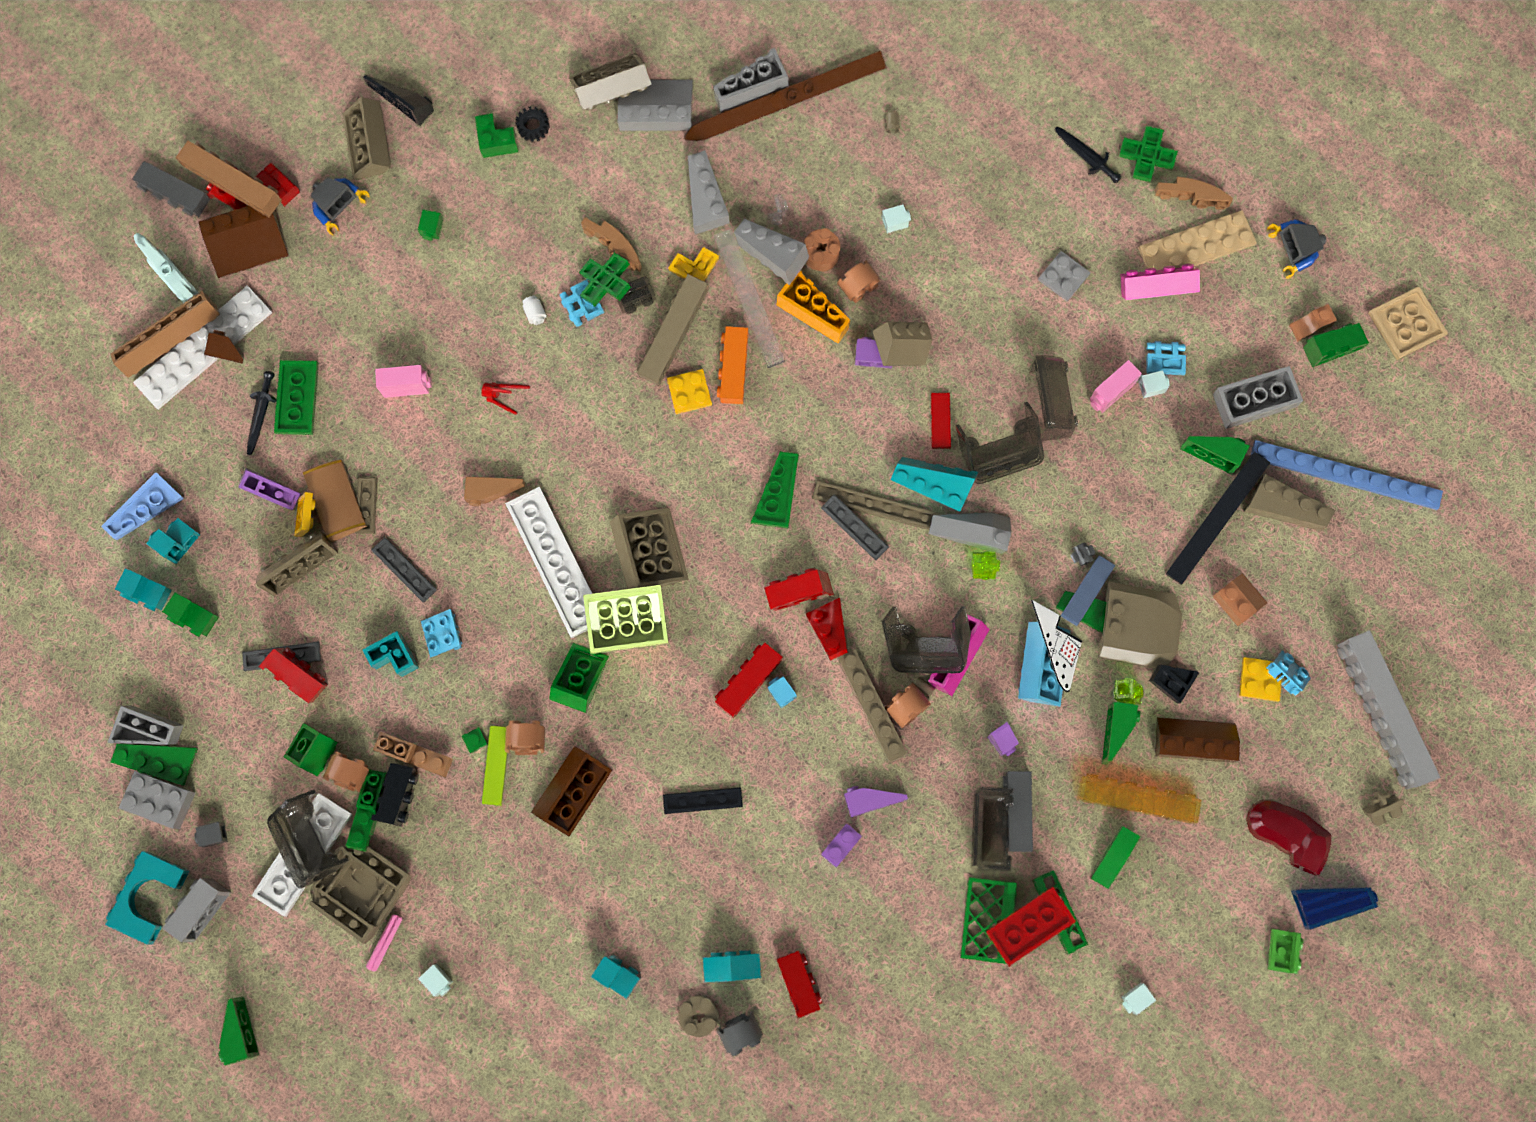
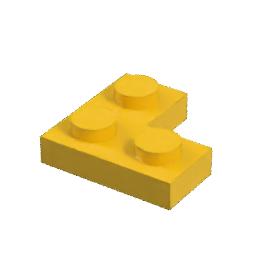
M703 247L693 262L677 253L668 269L681 278L686 279L689 274L705 282L719 260V255Z

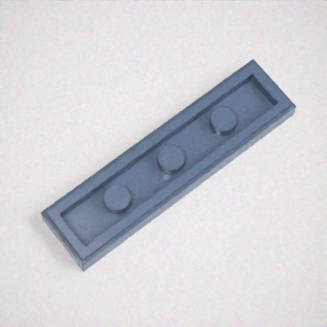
M1099 555L1064 609L1061 617L1078 626L1115 565Z

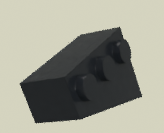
M394 763L390 764L383 783L384 791L382 797H378L377 804H380L377 814H372L370 820L402 827L403 823L407 822L409 812H406L407 806L412 803L414 793L411 792L412 787L417 784L419 774L416 773L417 769Z

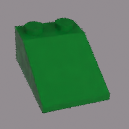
M1189 436L1180 447V450L1232 475L1241 465L1250 446L1240 438Z
M573 643L551 685L549 700L586 713L609 656L602 653L591 654L590 649Z
M1113 702L1108 706L1102 764L1106 765L1112 762L1136 726V722L1139 723L1141 712L1138 710V705Z
M244 997L228 999L219 1043L220 1051L218 1052L219 1059L224 1066L259 1056Z

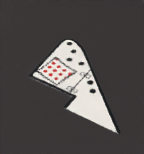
M1031 600L1057 682L1063 691L1070 692L1082 640L1058 628L1060 615Z

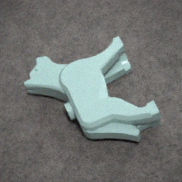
M139 233L134 235L135 243L147 257L148 264L183 303L199 293L161 249H157L143 235Z

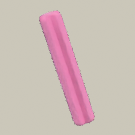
M393 914L389 919L366 965L367 969L377 971L402 921L400 916Z

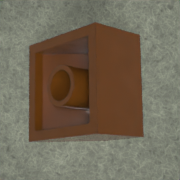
M214 330L213 333L209 332L204 355L243 364L244 359L231 339L225 336L226 332Z

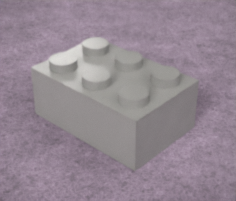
M134 771L119 809L172 829L180 830L195 792Z
M200 878L195 880L190 886L191 891L188 895L182 897L178 902L177 906L179 907L176 911L166 918V924L163 929L181 943L195 942L231 892L214 879Z

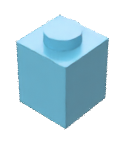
M784 676L780 679L776 677L769 682L768 691L780 708H783L797 698L796 693Z

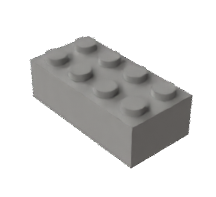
M1290 366L1219 387L1213 393L1225 429L1296 408L1303 401Z

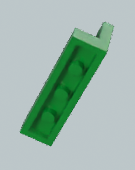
M1052 870L1032 879V882L1040 895L1048 890L1043 879L1052 876L1055 882L1054 889L1058 888V895L1062 897L1064 904L1076 920L1070 928L1067 927L1057 934L1065 953L1069 955L1089 944L1055 871ZM1073 925H1075L1077 931L1072 929ZM1071 932L1079 934L1082 943L1073 946L1070 939Z

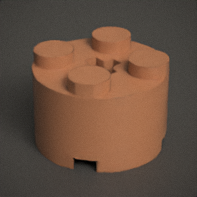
M827 228L811 232L804 239V244H806L809 254L806 262L808 267L824 272L836 266L840 258V241L833 232Z
M865 260L864 264L861 262L845 274L847 278L844 281L840 278L837 282L849 300L854 301L856 304L864 298L863 295L867 290L871 293L879 286L880 277L868 261Z
M911 683L903 693H898L884 708L901 728H904L921 712L923 713L931 703L914 683Z
M516 720L509 721V725L506 726L505 752L510 753V750H513L515 755H537V751L540 750L541 754L544 753L545 727L541 726V722L536 720L529 721V723H521Z
M336 752L329 761L323 779L328 782L329 779H332L337 786L360 792L369 771L368 766L362 760L354 758L352 761L346 758L345 754Z

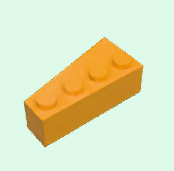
M801 270L790 285L786 283L777 295L776 305L838 344L849 330L850 319L834 303L832 304L827 299V296L820 292L814 286V283L802 274Z

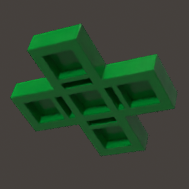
M1146 125L1142 142L1124 137L1119 157L1136 161L1132 178L1150 182L1155 166L1173 170L1178 151L1160 146L1164 133L1163 129Z
M615 252L604 266L590 258L579 271L582 277L590 281L580 294L582 299L596 307L606 293L620 301L631 288L629 283L620 278L630 263Z

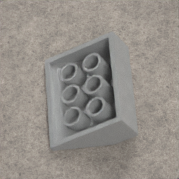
M650 80L651 85L647 86L646 90L639 92L635 90L630 92L631 95L624 98L619 96L618 126L620 131H688L692 127L693 80Z

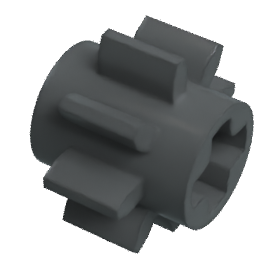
M1086 542L1072 548L1074 553L1070 556L1074 563L1079 562L1080 566H1083L1094 560L1092 556L1096 552L1092 545L1087 546Z

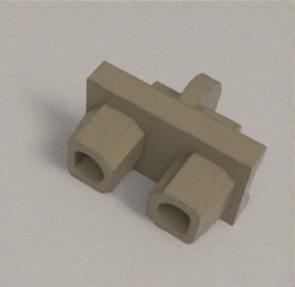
M1380 790L1374 792L1375 798L1370 800L1372 805L1362 809L1364 814L1370 817L1374 825L1380 826L1386 822L1383 814L1389 813L1392 818L1402 816L1401 806L1405 805L1402 798L1398 799L1396 795H1390L1389 792L1383 794Z

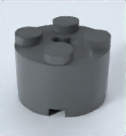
M749 1011V1016L743 1013L726 1021V1027L723 1029L720 1026L716 1029L726 1052L730 1053L732 1057L740 1054L743 1051L742 1048L748 1045L752 1048L760 1044V1039L763 1036L762 1030L752 1011Z

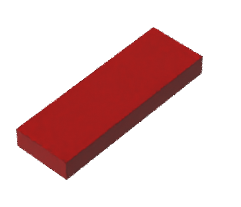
M931 393L932 449H951L950 393Z

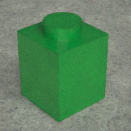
M422 209L418 232L423 239L432 241L433 238L439 239L444 220L441 213Z

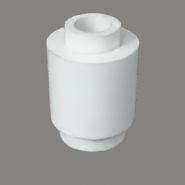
M536 296L525 298L523 300V309L529 323L534 325L543 323L546 313L540 300Z

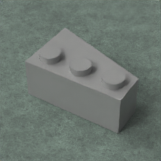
M132 705L121 706L108 743L177 744L184 725Z

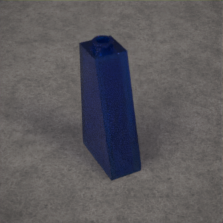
M1371 888L1296 889L1291 891L1305 930H1311L1378 907L1377 894Z

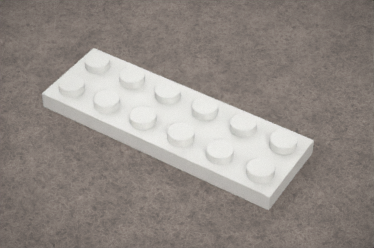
M318 793L252 896L286 917L353 814Z

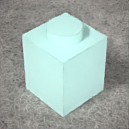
M904 205L882 210V220L887 233L908 227L911 217L909 211L905 210Z
M1163 370L1142 375L1138 380L1143 398L1163 394L1170 385L1169 379L1164 375Z
M433 964L418 978L434 997L439 994L443 996L451 989L449 986L452 983L451 979L437 964Z
M1144 983L1138 984L1121 997L1124 1000L1122 1005L1128 1013L1132 1012L1135 1015H1138L1156 1001Z

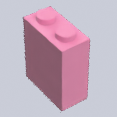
M1128 360L1094 390L1090 398V404L1096 411L1100 410L1102 413L1106 411L1136 384L1142 373Z
M421 365L375 369L376 387L384 398L429 394V388H432L431 377H428L427 371Z

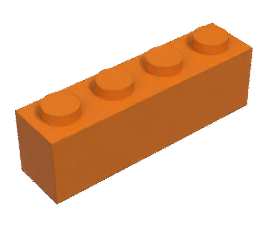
M726 326L725 333L722 332L721 344H724V350H720V362H723V367L719 368L718 379L721 380V386L717 387V397H720L721 403L743 404L748 328Z

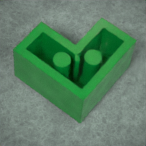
M493 113L475 116L479 149L483 158L519 152L517 136L513 127L497 129Z
M174 592L162 611L168 615L167 620L182 628L185 625L190 627L189 632L198 637L201 634L207 637L219 618Z

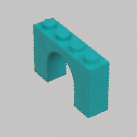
M142 851L135 858V866L132 872H129L126 876V884L123 890L117 894L115 899L117 902L114 908L108 912L105 925L146 945H153L162 926L139 914L135 907V895L140 886L150 880H157L174 889H181L190 871L155 854Z

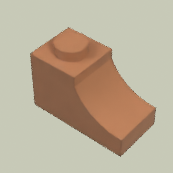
M1329 304L1311 311L1308 315L1291 323L1289 326L1296 340L1300 341L1332 327L1337 319Z

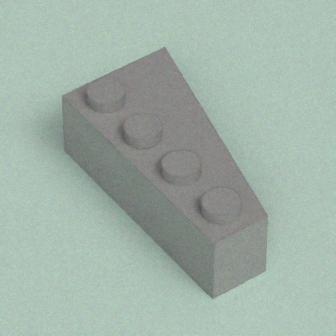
M775 48L771 49L769 54L764 57L760 56L750 66H744L739 73L732 74L713 86L714 97L720 112H726L788 87V76Z
M706 151L689 155L688 165L693 225L696 235L729 224L730 222Z
M744 219L734 232L738 245L743 250L760 260L761 264L769 267L775 275L783 278L788 285L792 283L809 258L806 244Z

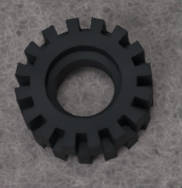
M531 106L528 107L529 110H526V108L522 109L523 113H518L519 117H516L515 122L520 136L524 137L526 141L530 139L531 142H534L535 139L540 141L541 137L544 139L545 134H548V129H550L547 114L541 108L538 110L536 106H534V109ZM531 119H536L540 122L539 127L534 130H529L526 124Z

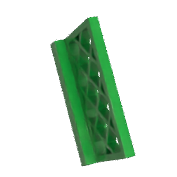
M969 877L961 958L1006 964L999 952L997 959L989 958L984 952L985 949L993 944L992 941L984 948H981L975 939L983 932L986 934V930L994 923L997 924L999 919L1002 921L1015 912L1017 883ZM973 882L981 883L986 889L978 897L972 891ZM996 885L1004 886V894L996 899L990 890ZM989 892L995 902L985 908L979 898ZM971 895H973V896L975 897V899H974L972 902H971ZM1001 899H1003V905L999 903ZM978 901L984 910L975 917L970 911V906ZM997 903L1002 909V915L994 919L988 910ZM986 912L993 922L983 928L977 919ZM969 914H970L971 917L973 918L970 922H969ZM975 921L982 931L972 937L968 932V926ZM967 934H968V936L971 938L968 942H967ZM973 941L980 951L974 956L965 955L966 946ZM982 953L985 957H979L978 955Z

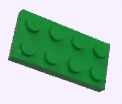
M280 360L274 424L275 434L313 435L319 368L317 361Z

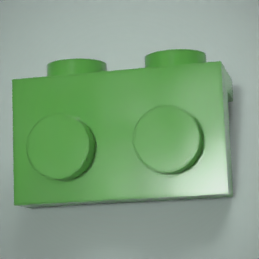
M1271 929L1267 970L1298 974V970L1301 968L1299 954L1303 948L1301 933Z

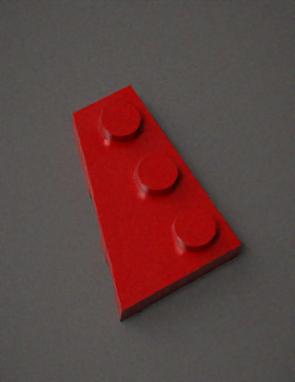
M840 597L806 613V617L830 661L848 653Z

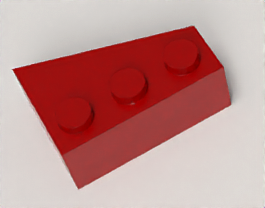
M798 950L776 959L797 1018L799 1019L821 1010L819 1004L823 1002L819 991L815 993L812 987L816 983L812 973H807L805 965H808L805 954H800Z

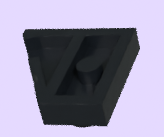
M1158 665L1149 681L1175 703L1181 704L1199 672L1167 665Z

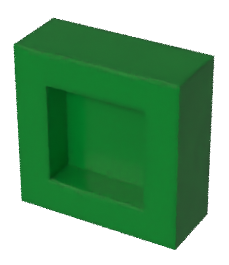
M480 727L461 736L470 754L488 745Z

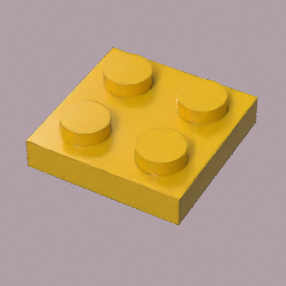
M703 369L667 378L676 414L712 405Z
M305 492L298 499L295 537H303L313 527V518H311V510L315 508V499H312L313 493Z
M1244 657L1239 696L1279 702L1282 679L1278 682L1276 680L1282 673L1274 678L1268 673L1269 670L1266 668L1274 661Z

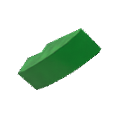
M1121 826L1091 879L1109 889L1141 836Z

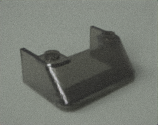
M1035 355L1028 371L1029 374H1036L1045 427L1040 441L1071 438L1075 427H1078V419L1073 414L1066 374L1068 372V363L1061 357Z
M1028 401L1024 402L1026 418L1015 423L1013 427L1014 435L979 446L976 438H967L959 424L956 425L960 450L968 471L979 472L974 483L983 484L1037 466L1044 460L1039 419Z
M893 606L881 621L891 665L897 672L961 673L966 667L971 631L965 606H961L951 621L952 637H917L916 630L912 625L900 624L896 606Z
M979 787L974 791L971 870L1011 871L1012 857L1006 851L1007 813L1009 807H1013L1014 798L1013 795H1010L1013 793V788Z
M315 789L286 799L267 819L271 835L294 884L299 889L307 887L334 873L348 861L347 857L339 860L333 853H325L310 822L314 813V806L309 802V799L316 793Z

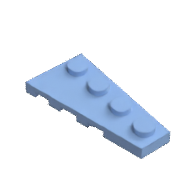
M156 472L101 527L113 539L119 540L184 498Z

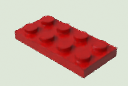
M1051 887L987 930L986 934L1008 967H1010L1075 923L1076 920L1055 889Z

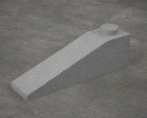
M992 512L933 515L928 534L1002 554L1008 549L1011 536L1010 517Z

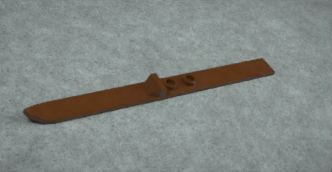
M881 50L700 121L687 131L684 139L687 141L709 139L883 70L887 67Z

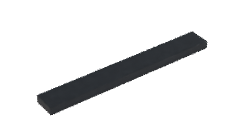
M1256 452L1251 455L1166 572L1167 576L1180 585L1184 583L1271 462Z

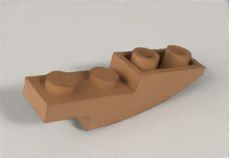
M1177 177L1174 183L1158 182L1155 188V196H1160L1161 199L1178 197L1179 200L1185 201L1192 198V205H1196L1200 209L1211 206L1218 210L1229 208L1233 199L1226 192L1213 185L1184 177Z
M586 217L581 222L583 232L591 238L593 236L597 237L602 245L608 246L610 257L615 252L630 263L627 267L631 271L636 269L639 272L642 270L635 250L616 228L605 220L599 226Z
M380 732L373 748L374 751L443 777L447 776L453 761L452 758Z

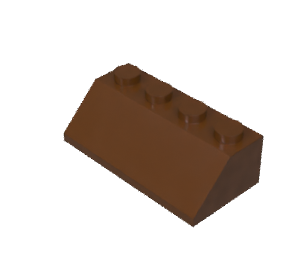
M1157 717L1155 757L1238 762L1240 759V739L1236 723Z
M574 746L531 813L570 837L613 770Z

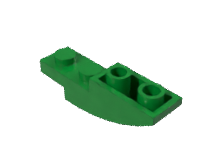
M369 769L356 803L357 810L347 839V848L367 851L371 835H374L377 821L370 819L372 814H377L380 804H377L378 797H382L384 791L383 783L387 773Z

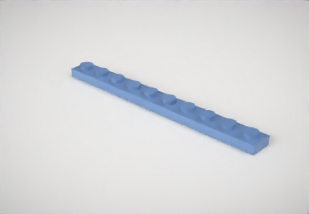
M1258 440L1254 441L1251 455L1254 452L1258 453L1271 462L1270 465L1438 510L1440 507L1442 490Z

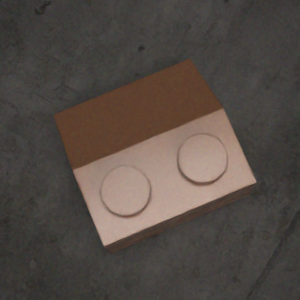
M1243 573L1213 596L1237 626L1241 625L1267 604L1266 600Z

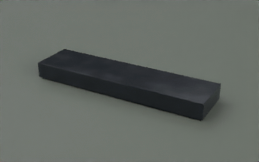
M741 787L663 794L664 814L743 807Z

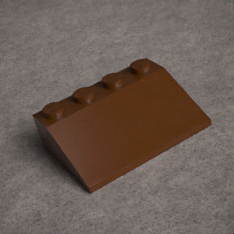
M246 206L198 221L202 238L218 278L289 256L276 210H274L270 217H267L254 208Z

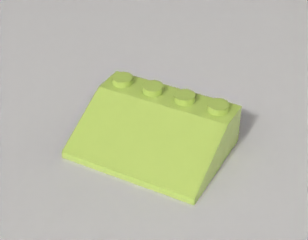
M661 585L583 595L591 654L669 644Z

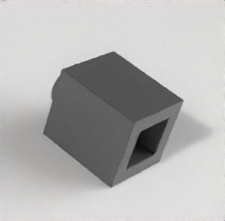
M223 822L195 827L196 833L194 838L199 847L205 848L228 842Z

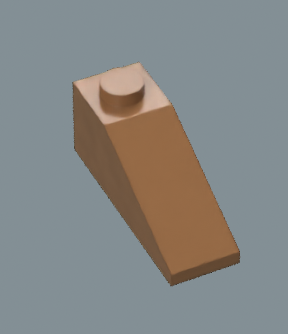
M466 477L464 499L470 506H481V503H489L525 487V482L523 479Z

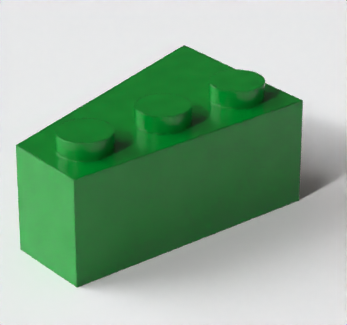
M1350 323L1340 329L1313 336L1307 340V344L1303 349L1313 368L1361 350L1369 342L1360 323L1354 325Z

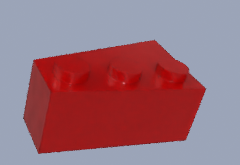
M816 568L807 569L804 574L799 576L798 574L789 575L787 580L772 581L769 583L770 586L764 587L770 610L774 611L799 605L801 602L810 599L811 601L817 600L818 596L824 594L834 595L828 573Z
M274 648L258 667L262 670L267 668L275 675L274 679L284 682L289 687V690L307 703H313L327 687L326 679L320 673L311 671V666L307 662L298 660L295 657L296 653L290 648Z

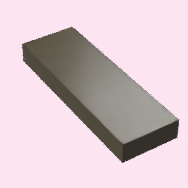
M358 478L357 501L367 527L356 531V534H375L377 478Z

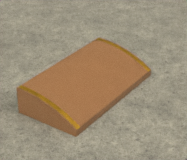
M341 459L315 466L303 472L310 493H313L312 499H315V508L328 540L335 542L367 527Z

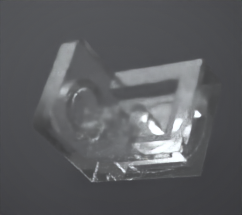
M781 194L774 195V203L777 212L767 214L768 224L772 223L773 225L783 223L786 220V211L788 210L786 199L783 200Z

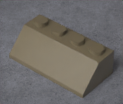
M361 97L342 113L353 180L381 175L391 168L380 101Z

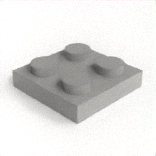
M1060 251L1038 280L1068 302L1091 272Z

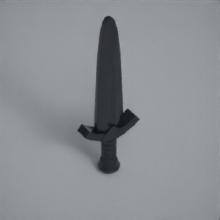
M1055 127L1058 136L1092 167L1089 168L1088 175L1096 174L1101 170L1111 178L1113 183L1120 181L1121 174L1115 173L1106 165L1109 152H1105V157L1103 158L1064 129Z
M271 371L263 373L264 383L262 391L250 394V398L256 399L248 437L247 455H252L256 447L269 401L273 403L277 401L273 395L268 394L271 381L275 377V374Z

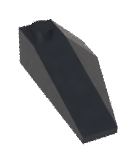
M368 75L363 76L366 85L417 125L421 126L433 113V103L428 97H422L416 92Z

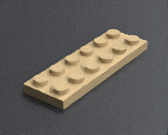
M1241 210L1139 246V251L1147 268L1162 270L1165 266H1174L1175 268H1180L1184 264L1197 266L1254 246L1257 242L1244 212Z

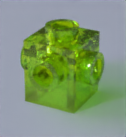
M996 552L972 553L971 570L973 579H996V572H1000V560H997Z
M1133 678L1115 680L1114 699L1121 703L1139 705L1141 704V698L1144 696L1143 687Z

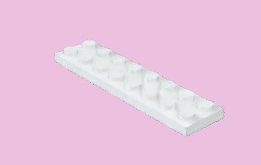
M248 285L218 310L220 315L214 321L207 323L198 332H194L185 341L176 345L133 382L156 409L159 410L219 359L204 355L209 332L213 333L214 330L226 332L225 336L229 337L235 345L272 313Z
M541 488L533 489L505 503L570 637L574 638L588 631L583 595L592 594V591Z

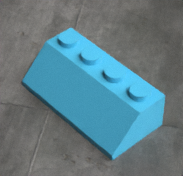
M1028 622L1018 698L1028 702L1061 707L1063 690L1057 682L1038 622ZM1058 626V628L1070 634V630Z

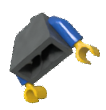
M328 177L322 183L316 182L312 187L313 192L311 193V197L314 200L312 203L313 213L323 225L327 226V231L332 236L334 235L330 232L331 228L336 227L338 231L339 228L336 224L331 223L330 220L334 221L356 198V195H358L359 201L363 204H366V201L361 198L363 195L370 198L367 191H360L358 186L346 178L331 179Z
M1298 219L1281 223V226L1271 224L1267 229L1275 230V232L1269 234L1270 238H1274L1278 232L1280 233L1291 265L1295 264L1293 267L1286 266L1282 271H1291V275H1288L1286 279L1291 278L1296 271L1300 272L1311 266L1319 257V252L1324 248L1323 245L1326 244V236L1319 234L1316 226L1307 225Z

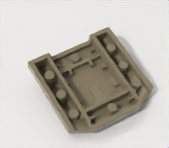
M1108 582L1105 597L1107 605L1104 628L1099 643L1098 658L1156 669L1158 665L1169 666L1178 652L1182 613L1175 594Z
M346 845L336 849L314 881L312 888L314 893L310 906L361 943L366 944L375 936L408 887L411 875L370 846L367 847L366 852L347 848Z

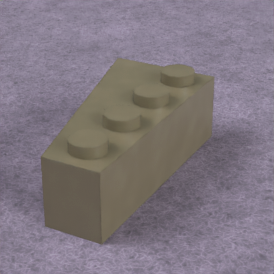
M1266 474L1260 479L1244 510L1246 513L1296 524L1317 531H1322L1328 526L1336 511Z

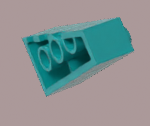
M901 457L890 480L960 512L979 472H970L961 468H950L941 464L935 465L926 463V461Z

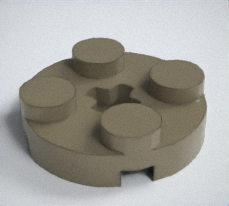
M700 995L690 997L681 1005L678 1015L679 1023L688 1035L694 1037L707 1036L716 1028L718 1023V1008L707 997ZM697 1010L700 1013H704V1017L701 1019L702 1022L693 1019V1015H696Z

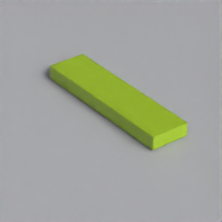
M490 726L482 804L502 806L508 753L505 752L506 727Z

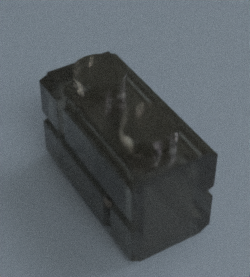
M643 276L629 282L631 288L620 301L616 299L622 314H631L642 305L644 307L652 305L654 300H656V296L647 276Z

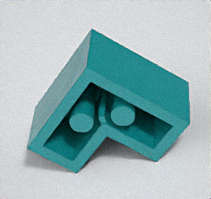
M177 518L176 521L170 523L166 533L160 529L153 532L146 544L164 558L177 564L200 534L184 521Z
M126 568L115 587V590L121 592L119 596L136 604L141 601L145 603L143 607L155 611L156 608L162 611L172 591Z
M398 631L362 650L370 666L376 670L391 662L396 673L404 677L419 668L406 641Z
M751 950L739 951V955H737L736 951L724 952V956L723 952L711 953V957L703 958L704 982L761 978L760 953L751 954Z
M614 954L604 956L591 978L628 999L641 979L638 976L640 972L632 966H629V968L623 966V960Z

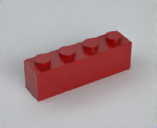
M766 643L762 646L759 644L752 652L754 656L750 661L746 659L740 666L742 670L739 674H734L728 680L729 686L725 690L721 689L715 696L717 699L715 704L733 719L783 660V657Z

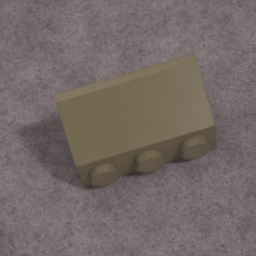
M886 322L873 331L883 366H923L926 364L933 340L927 322Z

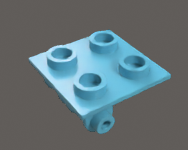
M451 609L421 621L430 658L451 649L458 650L462 648L461 645L463 643L458 635L460 632L456 629L458 625L455 622V614L452 613Z
M1283 650L1274 662L1266 667L1269 670L1268 673L1274 678L1283 673L1276 681L1278 682L1286 676L1287 678L1281 685L1283 686L1287 683L1284 688L1295 696L1300 691H1303L1311 679L1308 671L1304 667H1299L1295 663L1293 656L1285 653Z

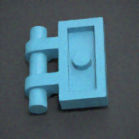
M587 280L571 287L572 295L568 296L566 292H562L559 295L562 299L563 307L567 309L569 318L576 327L583 324L580 317L585 315L587 321L604 313L600 303L594 307L580 296L589 284ZM576 301L580 306L578 310H575L573 303Z
M1161 341L1147 342L1146 349L1154 350V354H1147L1146 374L1163 370L1165 375H1185L1186 355H1178V351L1185 352V344H1178V342L1161 343ZM1161 351H1171V354H1161Z

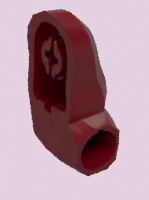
M1262 799L1253 804L1248 811L1246 820L1249 832L1256 839L1272 844L1278 850L1288 854L1290 865L1298 869L1301 866L1303 867L1302 871L1311 875H1320L1331 849V833L1306 813L1277 801Z

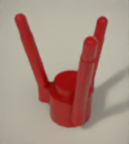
M485 382L482 386V397H486L487 402L494 403L515 415L517 414L515 410L494 398H498L500 393H512L511 390L502 388L530 389L529 385Z

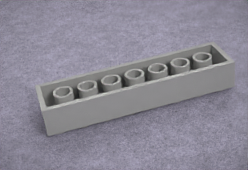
M1369 630L1338 644L1337 653L1346 662V672L1355 681V691L1364 700L1363 708L1366 713H1370L1373 719L1371 721L1372 727L1376 732H1379L1382 738L1380 739L1381 746L1390 755L1389 763L1393 768H1396L1399 774L1397 779L1400 785L1407 790L1441 778L1371 631Z

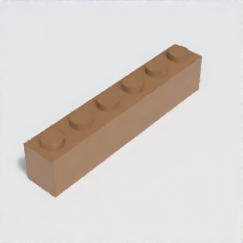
M190 141L185 143L175 157L183 167L265 216L270 217L281 202V198L277 195L278 191L270 185L268 187L264 186V183L256 177L252 179L241 168L235 169L231 162L226 159L224 161L220 160V157L213 151L208 153L201 144L197 142L193 144Z
M202 290L112 352L110 355L113 364L127 378L137 374L143 367L153 363L156 358L169 352L172 347L185 341L188 336L198 332L207 323L214 321L220 315L216 304Z

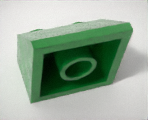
M303 723L283 757L299 768L318 777L320 772L324 770L328 758L334 753L338 742Z

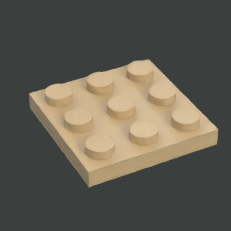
M1419 286L1370 310L1368 313L1396 360L1448 335V332Z

